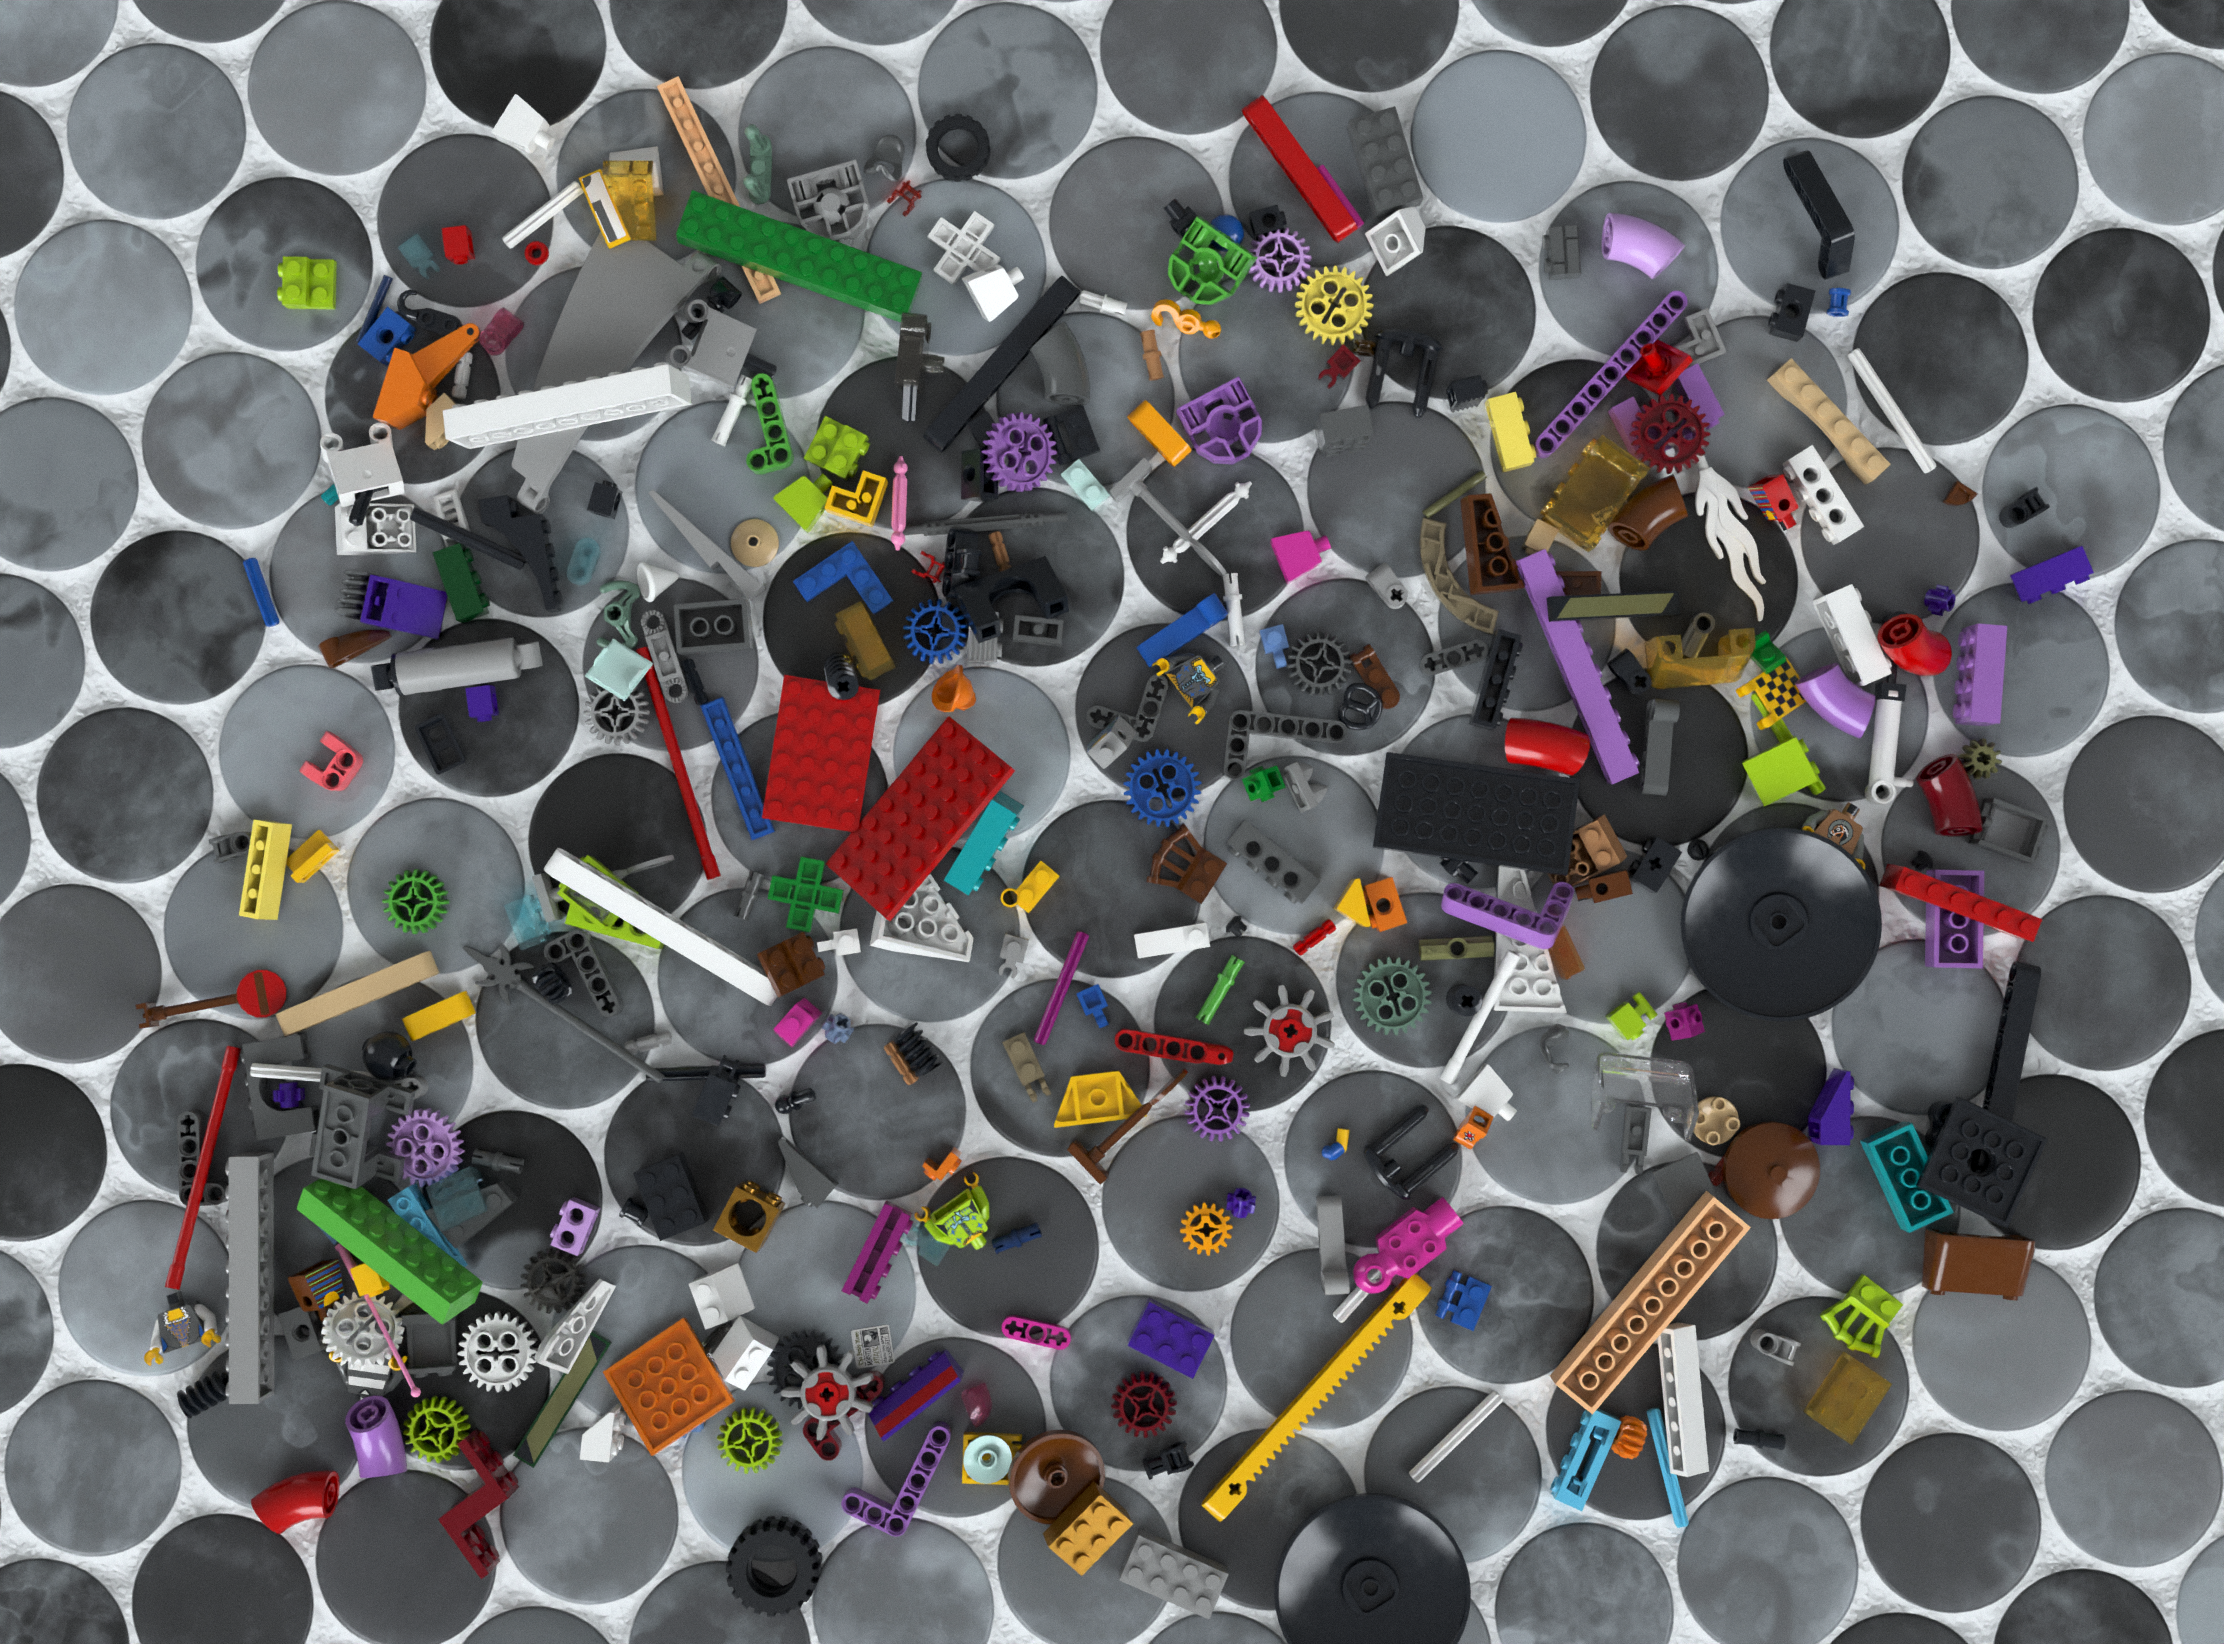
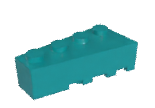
M999 791L990 801L944 881L968 896L973 890L977 892L985 880L981 878L984 871H990L996 861L994 858L997 850L1002 851L1008 841L1006 835L1010 830L1014 831L1020 821L1018 816L1024 805Z

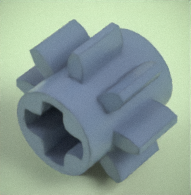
M842 1013L836 1016L830 1014L822 1026V1029L825 1030V1038L834 1042V1044L840 1040L845 1043L854 1031V1028L850 1027L851 1020Z

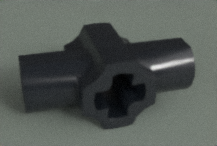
M1175 198L1164 207V210L1172 218L1169 222L1172 229L1183 238L1197 215L1189 206L1184 209Z
M1440 858L1442 860L1440 865L1451 876L1455 878L1458 875L1467 884L1478 874L1467 861Z

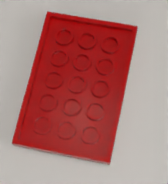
M784 675L762 818L855 832L858 829L880 690L859 687L858 692L851 699L839 700L829 693L826 681Z

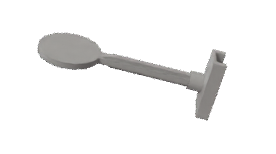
M1143 458L1109 491L1112 494L1111 497L1117 503L1130 491L1137 497H1141L1182 539L1191 544L1197 554L1216 573L1223 577L1227 572L1219 561L1200 542L1193 539L1189 531L1147 490L1148 487L1141 480L1152 471V467Z
M668 855L634 865L624 870L612 872L622 879L631 873L666 864L675 860L674 855ZM547 873L532 876L546 923L563 919L558 902L564 899L557 894L561 888H553L550 876Z

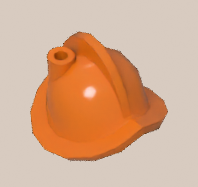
M956 665L954 669L940 677L931 695L933 705L942 712H954V709L965 711L974 706L976 702L972 683L963 674L962 665Z

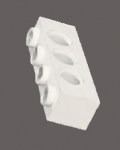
M1813 445L1782 464L1785 476L1789 481L1794 482L1797 487L1796 493L1802 501H1806L1810 508L1809 513L1814 521L1819 522L1823 528L1822 534L1828 542H1832L1835 545L1864 527ZM1805 470L1812 474L1813 479L1811 482L1805 480L1803 476ZM1817 491H1822L1825 494V502H1820L1817 499ZM1830 511L1837 513V523L1830 520Z

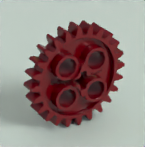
M1670 394L1666 401L1664 396L1660 395L1658 403L1651 399L1649 401L1650 407L1644 404L1641 407L1643 413L1637 412L1635 414L1639 421L1631 423V426L1636 428L1635 431L1629 433L1630 436L1636 437L1631 446H1638L1639 449L1634 454L1642 453L1641 463L1646 460L1650 461L1648 469L1657 465V473H1660L1663 468H1666L1667 474L1672 473L1673 468H1675L1677 473H1680L1682 465L1688 470L1691 468L1690 461L1694 464L1699 462L1696 455L1703 456L1705 454L1701 447L1709 445V442L1705 441L1704 438L1709 437L1711 433L1704 431V429L1710 424L1707 422L1702 423V419L1706 414L1698 415L1697 411L1700 406L1690 407L1692 404L1691 399L1683 403V396L1681 395L1674 401L1673 394ZM1672 412L1675 415V422L1667 421L1665 413ZM1682 419H1685V424L1663 443L1659 449L1655 450L1654 446ZM1648 429H1655L1658 433V438L1655 440L1651 439L1647 433ZM1683 429L1691 431L1692 440H1686L1682 436ZM1665 446H1671L1675 450L1674 457L1666 455Z

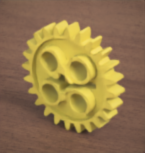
M1334 265L1332 272H1329L1328 268L1324 267L1322 275L1318 270H1315V279L1307 276L1306 281L1309 285L1302 283L1300 288L1304 292H1297L1296 295L1298 299L1302 300L1295 302V307L1301 309L1296 312V317H1303L1299 325L1308 326L1305 334L1311 331L1314 332L1313 340L1321 336L1322 344L1326 342L1327 338L1330 339L1333 346L1336 339H1339L1340 343L1344 344L1346 336L1350 341H1353V332L1361 335L1362 330L1359 326L1366 328L1368 323L1364 319H1371L1372 314L1366 311L1373 309L1374 306L1372 303H1367L1373 297L1372 294H1365L1369 285L1361 286L1363 277L1355 280L1356 272L1353 271L1350 275H1347L1346 267L1343 268L1341 273L1338 272L1336 265ZM1331 284L1336 288V292L1328 294L1325 292L1324 286ZM1345 287L1346 291L1339 300L1338 306L1334 308L1328 321L1323 324L1322 320L1328 313L1330 305L1334 303L1341 289ZM1346 297H1353L1356 299L1357 304L1353 307L1347 306L1344 299ZM1313 305H1321L1324 312L1318 315L1314 314L1311 307ZM1340 317L1343 319L1344 325L1336 327L1333 325L1332 319Z

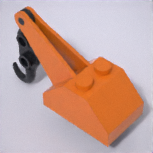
M406 290L400 294L397 301L399 312L406 318L413 320L422 329L443 335L444 337L414 354L394 348L373 418L398 430L426 417L427 408L438 399L435 387L482 336L479 327L473 323L462 325L460 319L454 315L431 308L415 310L407 308L405 300L410 295H417L416 290Z

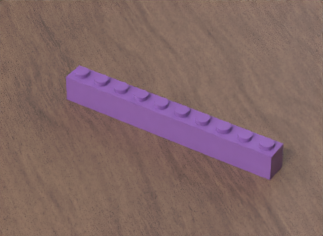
M1543 549L1517 560V570L1523 580L1525 589L1585 732L1589 736L1590 744L1608 784H1615L1638 774L1637 767L1639 766V761L1635 753L1630 752L1628 744H1630L1629 737L1625 731L1621 730L1618 723L1621 722L1620 715L1615 708L1612 709L1609 702L1612 699L1608 688L1602 685L1600 680L1602 677L1601 670L1591 659L1593 652L1590 644L1584 642L1581 635L1584 631L1580 621L1549 622L1546 598L1565 596L1563 592L1565 585L1562 577L1555 573L1553 568L1555 560L1550 552L1547 553L1546 549Z

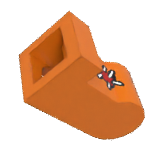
M1474 1106L1458 1127L1453 1140L1471 1150L1477 1141L1486 1136L1494 1116ZM1480 1116L1485 1122H1477L1474 1120V1117Z

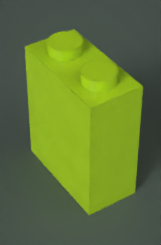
M1795 735L1742 761L1764 806L1818 781L1816 775L1820 771L1814 760L1808 761L1805 753L1809 752L1803 738L1798 740Z

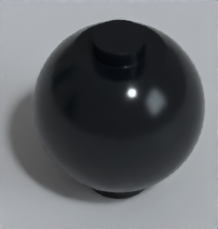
M392 1031L377 1033L371 1038L366 1039L362 1046L363 1064L367 1071L378 1079L392 1080L401 1075L408 1077L416 1067L417 1060L412 1058L411 1045L399 1033Z

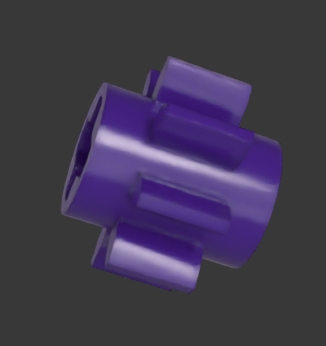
M1937 584L1936 589H1929L1927 591L1924 604L1928 607V611H1931V614L1943 616L1944 611L1950 612L1953 609L1956 597L1948 586Z
M298 1082L279 1083V1089L273 1090V1101L280 1102V1108L299 1107V1100L305 1099V1088H298Z
M1236 1188L1234 1194L1228 1193L1226 1210H1231V1214L1234 1217L1246 1218L1248 1213L1254 1214L1256 1196H1252L1251 1192L1245 1188Z

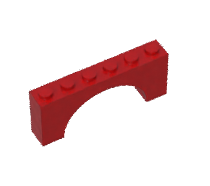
M1887 864L1879 884L1880 887L1946 909L1987 925L1999 932L2034 942L2042 922L2041 918L1903 866Z

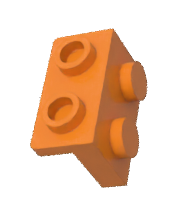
M954 1147L940 1166L930 1158H927L922 1165L925 1168L923 1172L935 1181L938 1178L941 1181L947 1173L952 1175L960 1165L962 1160L959 1157L962 1152Z

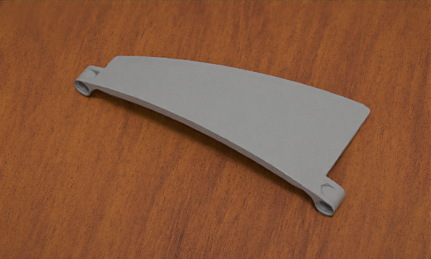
M628 227L627 230L631 240L609 249L600 231L560 315L539 370L533 392L540 391L543 386L559 387L568 381L579 383L586 381L588 377H608V374L611 372L626 373L656 334L689 299L695 289L703 283H712L718 278L721 273V265L704 253L698 252L682 266ZM589 425L518 439L512 468L526 478L517 495L519 503L534 514H541L547 509L550 503L548 496L549 488Z

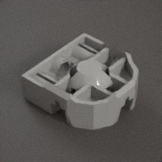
M856 160L786 179L796 215L803 230L840 242L842 239H856L866 229L870 205ZM847 173H849V176H850L851 183H852V186H853V187L850 186ZM835 180L837 188H826L818 193L816 185H826ZM801 186L803 187L806 200H804ZM863 195L864 202L851 206L849 198ZM842 205L845 206L846 209L844 213L840 216L838 210ZM811 209L815 210L816 216L802 220L800 212ZM836 222H844L847 232L833 235L831 225H835Z

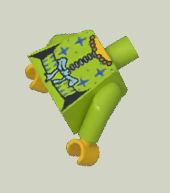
M975 1172L973 1174L976 1177V1181L972 1184L968 1183L966 1176L964 1177V1182L972 1188L971 1191L967 1188L932 1214L928 1207L922 1206L921 1208L926 1213L924 1218L915 1212V1219L925 1222L924 1226L936 1241L948 1245L955 1244L959 1248H963L971 1243L976 1250L986 1244L987 1240L982 1234L988 1229L986 1222L990 1218L989 1201L982 1186L978 1185L979 1176Z

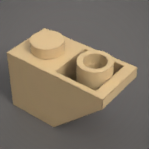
M443 393L432 403L426 412L425 443L433 450L440 449L449 442L445 437L443 410L452 409V406L457 403L446 393Z

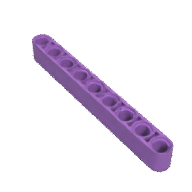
M1672 291L1541 433L1533 443L1537 457L1547 458L1552 455L1642 356L1640 350L1644 344H1640L1637 341V335H1644L1647 338V344H1653L1680 315L1688 302L1687 296L1683 292ZM1675 299L1678 301L1679 309L1672 308L1669 300ZM1653 317L1661 318L1663 326H1656L1653 322ZM1621 352H1627L1631 356V362L1623 361L1621 359ZM1605 370L1613 371L1615 379H1607L1604 374ZM1588 388H1596L1599 392V397H1591L1588 393ZM1579 405L1583 410V414L1580 416L1575 415L1572 411V406ZM1556 423L1565 424L1567 428L1566 433L1558 432ZM1540 441H1548L1551 446L1550 451L1542 450L1539 445Z

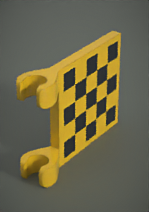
M1787 657L1786 662L1766 675L1762 672L1735 690L1740 698L1755 690L1766 707L1769 715L1756 723L1760 730L1772 726L1806 702L1795 685V682L1800 677Z

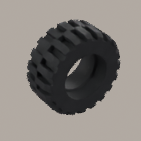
M768 1516L764 1521L761 1519L754 1521L750 1527L747 1526L740 1536L737 1537L727 1557L726 1573L729 1574L727 1583L728 1587H733L734 1589L732 1595L735 1599L740 1597L743 1601L741 1606L746 1610L749 1606L754 1608L753 1613L759 1616L761 1612H767V1617H775L776 1613L785 1616L792 1609L794 1611L798 1610L812 1596L821 1575L822 1553L818 1551L820 1545L817 1539L813 1540L811 1538L812 1532L808 1528L803 1530L800 1527L802 1523L799 1521L789 1522V1517L781 1516L780 1519H775V1516ZM778 1546L787 1550L793 1556L797 1565V1572L795 1578L789 1584L770 1586L756 1576L752 1567V1559L760 1548Z

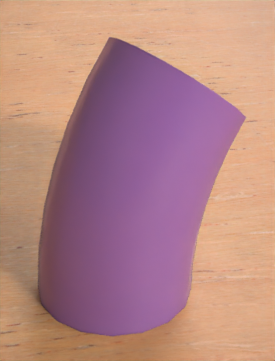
M1838 663L1820 667L1795 682L1802 697L1821 718L1849 735L1857 738L1862 737L1869 723L1876 695L1868 693L1855 685L1844 674Z
M373 1395L356 1402L349 1409L345 1424L355 1447L359 1477H380L408 1471L402 1434L389 1401L382 1396Z

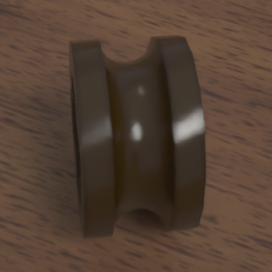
M1361 339L1355 340L1356 348L1353 349L1354 354L1364 357L1374 356L1375 352L1372 349L1376 347L1375 342Z

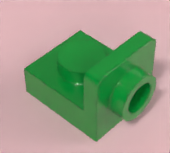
M1767 631L1753 636L1746 644L1749 657L1766 675L1786 662V656L1770 641Z

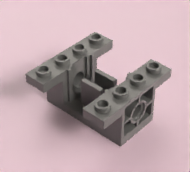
M326 1064L322 1066L319 1089L324 1090L318 1130L312 1133L309 1156H313L314 1160L311 1175L353 1189H357L374 1176L393 1182L402 1180L405 1157L380 1150L378 1146L366 1147L370 1137L372 1117L385 1109L406 1116L410 1115L413 1111L416 1090L334 1065Z

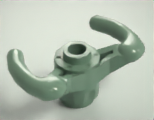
M623 580L605 583L599 588L601 593L617 589L627 591L618 602L605 606L604 620L616 627L625 641L621 644L633 650L638 644V638L631 630L632 604L641 595L640 588L637 584ZM621 612V616L616 619V614ZM603 637L597 639V644L603 648L607 647L611 642Z

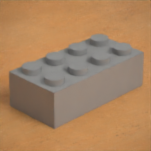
M1138 1528L1119 1572V1580L1210 1619L1229 1573L1228 1567Z

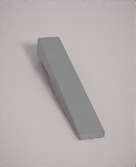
M652 489L648 493L711 569L714 570L721 565L751 601L766 589Z

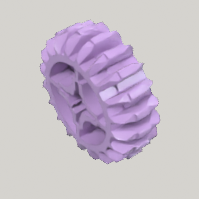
M1288 227L1285 228L1284 233H1280V229H1278L1275 234H1272L1271 231L1268 232L1267 237L1263 234L1259 235V241L1252 240L1251 245L1253 248L1248 249L1258 257L1249 270L1251 274L1256 273L1253 281L1256 282L1262 279L1260 287H1265L1267 283L1269 284L1268 291L1270 292L1273 291L1274 286H1278V292L1282 293L1284 285L1288 291H1291V282L1298 287L1301 283L1299 278L1305 280L1307 274L1304 271H1309L1311 267L1308 263H1305L1312 259L1311 255L1306 254L1309 252L1310 247H1301L1305 243V239L1300 238L1297 241V231L1292 236L1288 235ZM1274 243L1275 247L1272 253L1259 257L1261 251L1267 245ZM1283 243L1292 247L1297 255L1285 251ZM1278 250H1279V256H1280L1281 260H1283V261H1282V264H1281V266H1280V270H1279V264H1278L1277 260H1275V258H1276V256H1277ZM1298 263V267L1293 273L1283 277L1285 267ZM1264 264V267H1271L1275 272V277L1265 272L1261 265Z

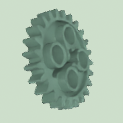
M1387 957L1386 964L1377 959V967L1369 963L1370 972L1362 970L1361 973L1364 979H1356L1360 984V988H1353V991L1359 993V996L1352 999L1353 1001L1360 1002V1005L1355 1008V1011H1363L1359 1018L1361 1020L1369 1019L1366 1023L1367 1027L1375 1024V1032H1378L1383 1027L1385 1035H1388L1389 1030L1392 1029L1396 1036L1398 1035L1399 1028L1404 1033H1407L1408 1025L1414 1029L1416 1028L1415 1020L1424 1021L1420 1016L1421 1012L1429 1013L1424 1008V1004H1431L1432 1002L1425 999V996L1432 994V992L1425 990L1424 987L1430 983L1429 981H1421L1425 973L1416 974L1417 965L1411 969L1409 968V960H1406L1401 965L1400 957H1397L1394 963H1392L1390 957ZM1401 973L1405 977V983L1401 987H1396L1393 984V978ZM1384 976L1388 977L1391 990L1398 993L1395 1001L1401 1012L1399 1017L1396 1014L1392 1000L1386 999L1389 991L1384 982ZM1375 982L1381 983L1383 987L1381 994L1377 996L1372 995L1370 991L1371 985ZM1410 996L1414 1001V1005L1411 1009L1405 1010L1401 1004L1402 1000ZM1383 1005H1388L1391 1008V1014L1387 1018H1381L1379 1015V1009Z

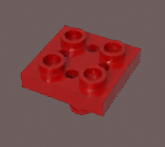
M1657 339L1653 344L1648 343L1641 348L1640 354L1642 356L1628 370L1625 376L1629 381L1660 396L1693 360L1689 354Z

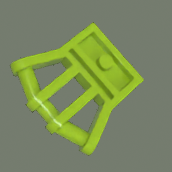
M1861 1274L1846 1296L1821 1312L1820 1317L1829 1325L1834 1333L1833 1337L1838 1341H1844L1847 1344V1348L1851 1351H1861L1868 1353L1870 1357L1878 1358L1884 1330L1890 1326L1889 1323L1903 1304L1868 1277ZM1852 1305L1853 1308L1839 1325L1834 1315L1847 1306ZM1861 1312L1866 1316V1319L1852 1336L1847 1330ZM1873 1323H1876L1872 1343L1861 1342V1339Z

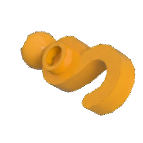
M1159 300L1153 307L1151 317L1157 326H1161L1164 319L1161 311H1168L1172 314L1177 328L1185 334H1194L1200 330L1203 331L1207 338L1214 339L1221 333L1219 322L1216 320L1204 322L1197 311L1193 309L1181 311L1178 304L1172 300Z

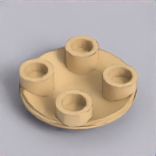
M1712 1096L1701 1100L1695 1106L1691 1115V1126L1694 1134L1701 1141L1710 1145L1722 1144L1728 1141L1740 1128L1739 1116L1735 1106L1723 1097Z

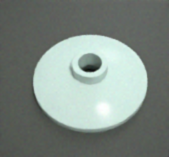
M983 1435L975 1438L966 1447L963 1456V1464L967 1474L976 1482L991 1484L1001 1480L1008 1473L1012 1462L1009 1446L1003 1439L994 1435ZM985 1453L991 1454L989 1460H983L982 1456Z

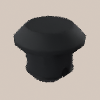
M1701 839L1691 841L1687 849L1688 855L1697 861L1705 859L1709 854L1708 844Z
M1919 850L1918 856L1911 861L1912 866H1916L1915 870L1919 872L1926 867L1933 868V860L1925 851Z
M1241 916L1233 917L1226 925L1227 933L1231 931L1236 937H1240L1242 935L1240 929L1244 932L1246 931L1247 926L1240 921Z

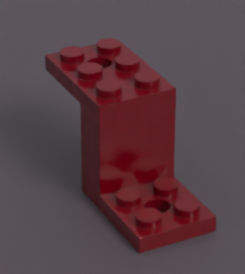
M475 1429L457 1445L485 1483L449 1508L438 1520L477 1575L482 1579L497 1566L500 1559L497 1549L493 1545L488 1544L483 1530L478 1525L475 1526L474 1523L507 1500L519 1486L515 1474L511 1471L508 1472L503 1465L504 1460L497 1451L494 1452L490 1447L487 1435Z

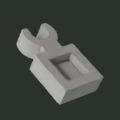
M1005 934L999 957L1006 959V961L1000 966L999 975H1003L1004 969L1009 967L1013 971L1011 978L1014 979L1016 977L1017 967L1015 964L1016 962L1023 963L1029 942L1028 939Z

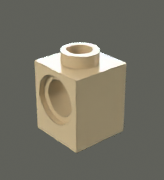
M1537 519L1534 521L1521 548L1526 550L1525 554L1527 555L1546 549L1548 553L1559 529Z

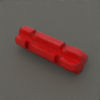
M1330 919L1326 920L1321 924V927H1317L1303 937L1304 940H1299L1295 943L1293 949L1298 955H1303L1308 951L1309 947H1314L1326 938L1327 934L1333 933L1337 929L1335 924Z

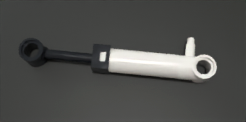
M1903 611L1891 613L1885 616L1881 626L1889 619L1907 613ZM1890 658L1892 674L1887 675L1886 682L1875 684L1874 693L1877 703L1869 782L1865 788V797L1870 803L1875 805L1891 802L1896 794L1895 787L1905 788L1913 786V780L1894 777L1901 704L1905 702L1906 684L1896 683L1898 665ZM1878 786L1884 789V796L1881 799L1876 795V788Z

